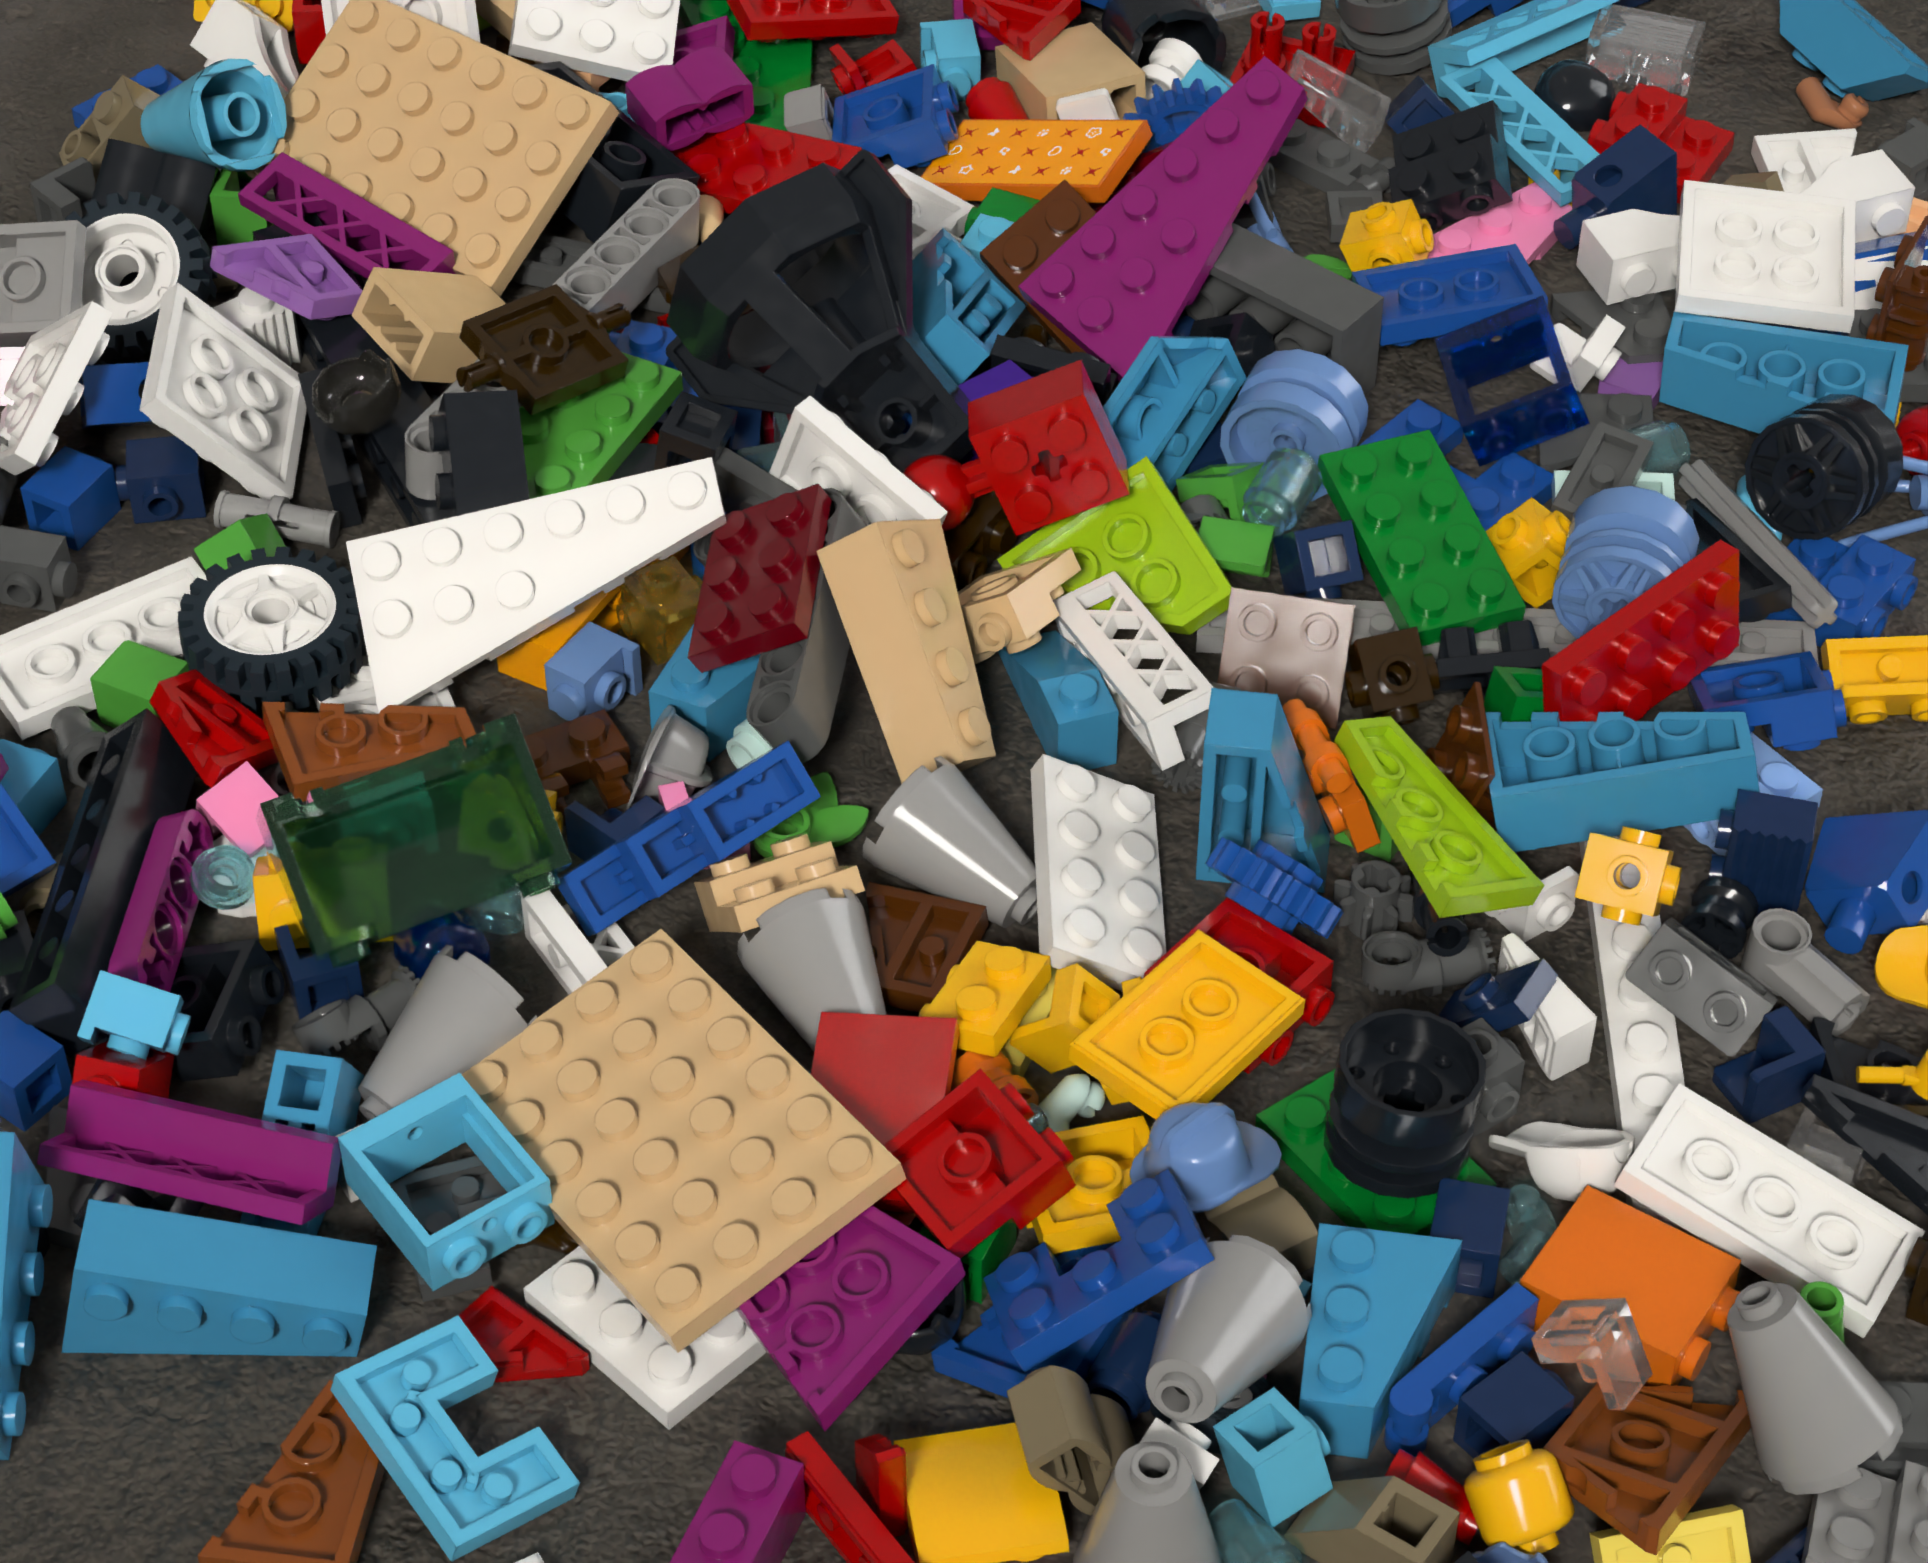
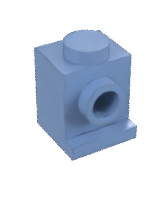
M591 621L544 664L548 707L567 721L602 709L606 711L611 710L619 704L625 692L637 696L643 690L640 645Z

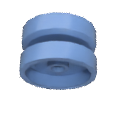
M1301 349L1275 351L1258 360L1248 374L1238 393L1237 400L1221 426L1220 447L1227 464L1267 461L1270 483L1275 492V499L1290 503L1314 501L1328 494L1316 471L1319 455L1356 447L1367 426L1369 406L1361 385L1338 363L1324 355Z

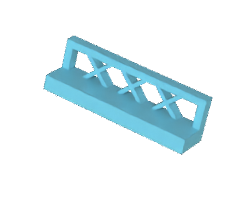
M1533 0L1427 46L1437 94L1440 97L1447 98L1439 91V78L1465 66L1470 67L1495 56L1512 72L1611 28L1607 6L1620 0ZM1475 83L1465 87L1464 89L1466 91L1474 89Z
M1493 56L1470 67L1465 66L1439 78V91L1460 111L1493 100L1502 112L1507 156L1560 207L1572 202L1571 180L1575 173L1600 154L1501 61ZM1475 83V92H1467L1464 89ZM1555 169L1561 170L1560 180L1553 174Z

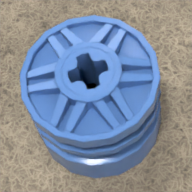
M1633 486L1607 488L1586 498L1573 514L1566 539L1565 551L1561 557L1559 571L1554 583L1552 604L1559 622L1578 639L1696 557L1699 536L1690 515L1676 501L1661 493Z

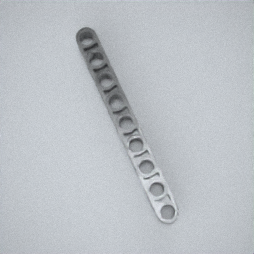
M679 178L660 180L652 185L553 285L557 284L574 303L582 306L589 312L597 313L617 303L624 304L623 309L627 307L629 313H631L658 285L657 269L697 245L700 191L697 186L688 180ZM456 380L444 393L465 392L463 390L464 386L460 387ZM492 381L470 392L505 391L507 389L499 382ZM443 394L405 432L406 487L411 494L425 500H436L435 475L436 473H443L441 452H432L429 441V416L438 414Z

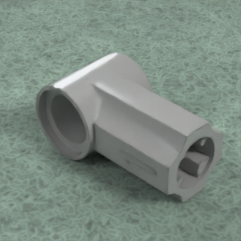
M1783 908L1768 909L1761 912L1754 919L1740 968L1776 996H1781L1810 1023H1812L1813 1018L1834 1022L1832 1036L1838 1037L1850 1029L1858 1016L1866 1010L1870 995L1811 944V927L1802 916L1794 911Z

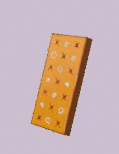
M964 119L957 127L958 139L948 142V154L933 159L920 177L964 201H983L992 187L1041 200L1063 180H1066L1087 203H1105L1153 134L1147 120Z

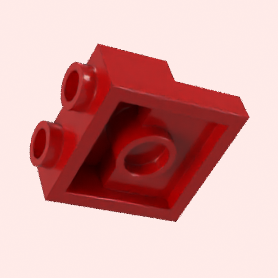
M1638 83L1631 93L1618 92L1611 106L1609 121L1597 119L1590 131L1587 143L1601 154L1641 124L1677 152V203L1680 204L1684 180L1708 183L1732 151L1735 132L1717 127L1705 120L1686 117L1688 98L1669 93L1661 87Z
M1226 898L1144 973V977L1199 929L1306 999L1303 1015L1243 1070L1250 1074L1262 1061L1271 1066L1278 1064L1292 1045L1293 1032L1303 1022L1314 1027L1320 1024L1328 1015L1334 1002V992L1331 991L1334 961L1231 899Z
M981 1068L883 1145L901 1162L907 1178L894 1190L942 1247L960 1259L1009 1219L1021 1230L1076 1186L1066 1169L1075 1159L1061 1139L1050 1127H1047L1038 1134L1028 1122L1035 1114L1010 1082H1007L999 1089Z

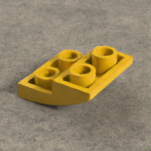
M1015 1423L893 1441L894 1445H899L906 1452L908 1528L917 1563H1000L1013 1560L1029 1562L1040 1559L1045 1555L1069 1552V1539L1059 1492L1041 1485L1031 1476Z

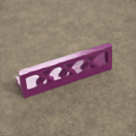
M283 152L238 193L240 205L293 236L312 234L334 260L367 279L373 267L456 274L452 269L456 264L453 250ZM272 187L276 199L275 202H271L263 197ZM316 213L323 226L314 227L305 222V216ZM348 245L357 249L359 252H356L355 250L351 249L350 247H348Z
M82 1079L70 1086L64 1132L40 1143L37 1164L303 1225L334 1206L341 1152L338 1137Z

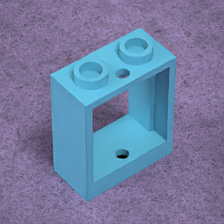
M460 1072L338 1137L346 1183L433 1291L456 1278H464L473 1274L483 1263L517 1244H525L532 1241L544 1229L555 1224L554 1215L549 1207V1204L552 1203L550 1179ZM466 1142L507 1193L436 1233L429 1235L389 1184Z

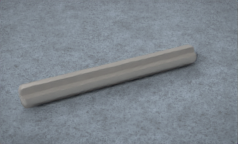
M1698 459L1691 465L1687 462L1682 464L1679 472L1682 474L1679 480L1680 487L1691 499L1697 498L1791 585L1792 608L1810 627L1816 629L1824 623L1832 625L1837 619L1834 611L1838 606V601L1704 460Z

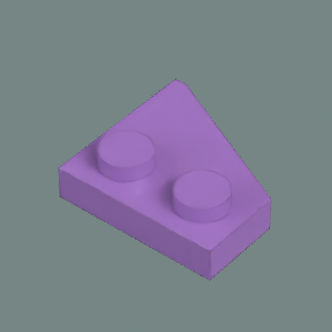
M312 234L212 247L210 267L213 271L309 320H332L337 316L352 314L363 291Z

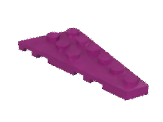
M1264 56L1018 286L1022 297L1086 353L1095 356L1103 363L1110 364L1111 372L1118 374V381H1121L1151 336H1173L1172 329L1185 306L1192 305L1233 232L1232 223L1244 203L1248 205L1258 188L1256 181L1271 156L1277 155L1308 99L1304 87Z
M871 1206L740 1305L736 1311L825 1432L966 1274L959 1257L874 1206Z

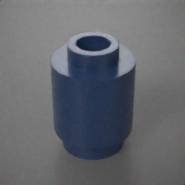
M1153 1311L1125 1313L1088 1370L1090 1394L1102 1395L1119 1403L1126 1411L1129 1422L1134 1421L1139 1413L1150 1410L1151 1400L1146 1390V1376L1161 1319V1314Z

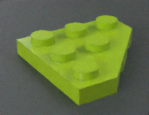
M1147 456L1127 469L1129 495L1048 524L997 559L1002 569L1072 548L1081 571L1061 584L1064 590V594L1061 596L1115 571L1166 632L1191 635L1228 610L1232 585ZM1112 596L1086 610H1110L1116 598Z

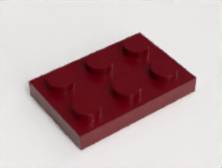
M819 484L792 493H784L775 499L740 511H732L725 515L727 523L712 531L687 657L701 673L808 638L821 564L816 551L824 547L832 500Z

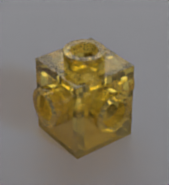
M675 556L641 568L625 577V583L620 585L622 603L616 606L617 618L624 634L629 639L636 638L657 666L670 660L694 624L702 586V580L697 575L690 576Z

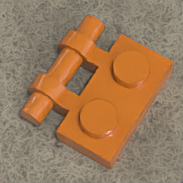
M1289 700L1282 708L1297 748L1302 750L1305 758L1302 762L1315 796L1319 794L1323 796L1322 799L1318 800V804L1333 835L1344 831L1357 853L1381 843L1365 797L1355 783L1346 757L1339 746L1331 741L1323 720L1317 711L1307 708L1302 700Z

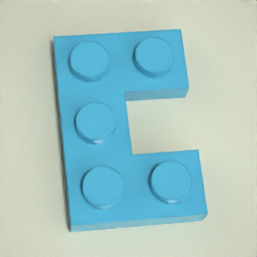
M459 1315L335 1374L331 1386V1392L451 1562L575 1498L580 1485L579 1480L539 1426L478 1457L447 1415L445 1409L492 1387L498 1373L496 1366Z

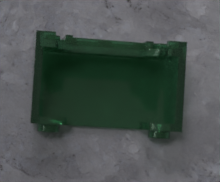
M515 713L483 724L484 732L464 740L467 747H465L462 737L449 741L444 748L326 790H323L321 786L309 791L305 805L301 798L294 799L292 792L259 804L255 818L257 826L316 961L329 958L332 967L339 968L368 957L372 954L368 944L517 889H520L522 897L525 899L561 885L557 874L567 869L572 864V860Z

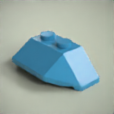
M1780 0V34L1795 47L1791 53L1792 56L1809 69L1814 71L1820 70L1826 76L1822 83L1836 95L1843 98L1848 93H1854L1873 102L1928 88V65L1857 1Z
M1151 336L1103 406L1126 457L1127 469L1147 456L1172 492L1176 486L1175 479L1182 477L1246 380V375L1228 338L1200 336Z

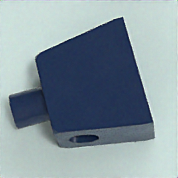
M1641 124L1635 127L1575 173L1571 180L1572 211L1555 220L1553 228L1559 242L1565 248L1571 250L1579 245L1583 220L1629 209L1677 215V152Z

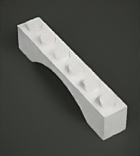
M215 0L190 46L207 58L204 67L206 68L224 59H247L255 63L256 65L252 66L264 76L270 75L278 84L283 99H285L299 77L291 54L287 29L256 6L243 0Z
M1880 149L1832 161L1823 175L1805 190L1801 191L1800 194L1856 200L1855 243L1906 232L1915 186L1885 152ZM1629 209L1582 221L1576 266L1606 305L1676 288L1680 216Z

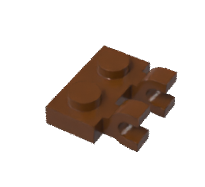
M605 709L488 749L490 766L498 780L499 777L507 775L529 777L538 781V789L557 792L555 811L562 813L563 826L566 825L564 808L567 807L563 796L570 794L569 786L591 779L608 809L628 803L631 797V792L622 778L623 775L629 774L628 765H631L629 745Z

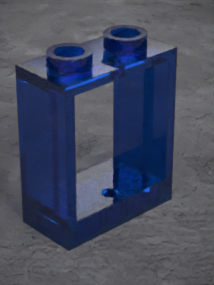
M1543 295L1435 338L1461 428L1479 467L1501 459L1512 452H1519L1590 424L1561 336ZM1495 336H1502L1499 341H1491ZM1545 357H1550L1558 383L1483 413H1478L1471 391L1472 386Z

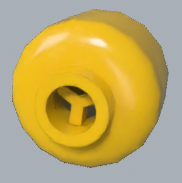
M1526 1439L1499 1446L1475 1457L1473 1463L1476 1470L1465 1479L1464 1492L1484 1542L1488 1546L1499 1542H1506L1513 1548L1531 1555H1535L1536 1552L1543 1553L1558 1546L1560 1541L1556 1531L1565 1527L1574 1516L1575 1509L1555 1456L1546 1449H1532L1530 1441Z

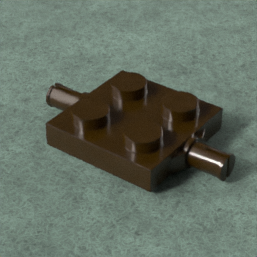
M555 284L463 321L459 338L480 361L457 369L456 377L459 386H464L463 390L470 392L492 381L499 382L507 390H517L518 402L532 416L624 377L629 360L611 342L608 333L629 326L631 323L630 313L627 307L623 309L624 304L617 303L597 313L589 312L587 309L574 303Z

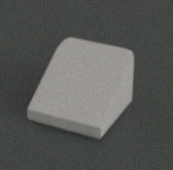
M819 84L785 94L784 126L787 131L832 141L834 109L825 87Z

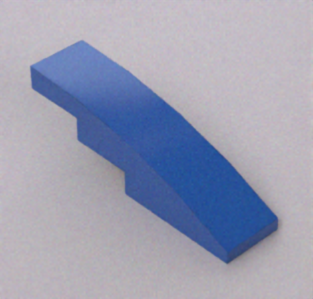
M788 740L619 839L556 878L554 882L586 936L595 935L647 901L662 896L710 864L728 857L814 802L821 795Z

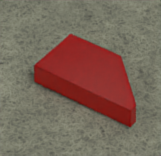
M494 1286L489 1287L459 1314V1317L498 1369L494 1382L583 1376L590 1369L589 1354Z
M880 1433L855 1440L856 1484L862 1498L894 1538L905 1535V1529L907 1528L906 1452L904 1448L897 1444L892 1445L891 1440Z

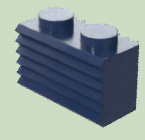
M1738 789L1734 811L1721 809L1714 848L1725 849L1726 853L1725 856L1712 854L1708 878L1727 877L1748 887L1756 896L1759 905L1757 916L1763 911L1774 908H1783L1797 913L1814 839L1818 803Z

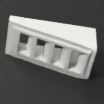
M1512 932L1502 937L1497 975L1534 962L1540 958ZM1558 976L1556 983L1531 1020L1518 1025L1538 1064L1551 1081L1589 1062L1597 1016Z

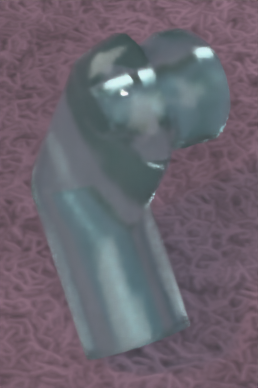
M1519 1184L1510 1188L1506 1225L1514 1244L1499 1261L1498 1266L1502 1276L1513 1285L1516 1282L1520 1284V1279L1557 1228L1548 1204L1540 1199L1539 1191L1535 1187L1527 1184Z

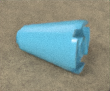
M224 59L209 65L151 101L145 107L141 116V132L146 143L153 150L193 159L230 171L255 170L272 160L276 154L272 152L278 139L285 136L287 128L286 104L278 84L270 75L264 76L252 65H256L255 63L247 59Z

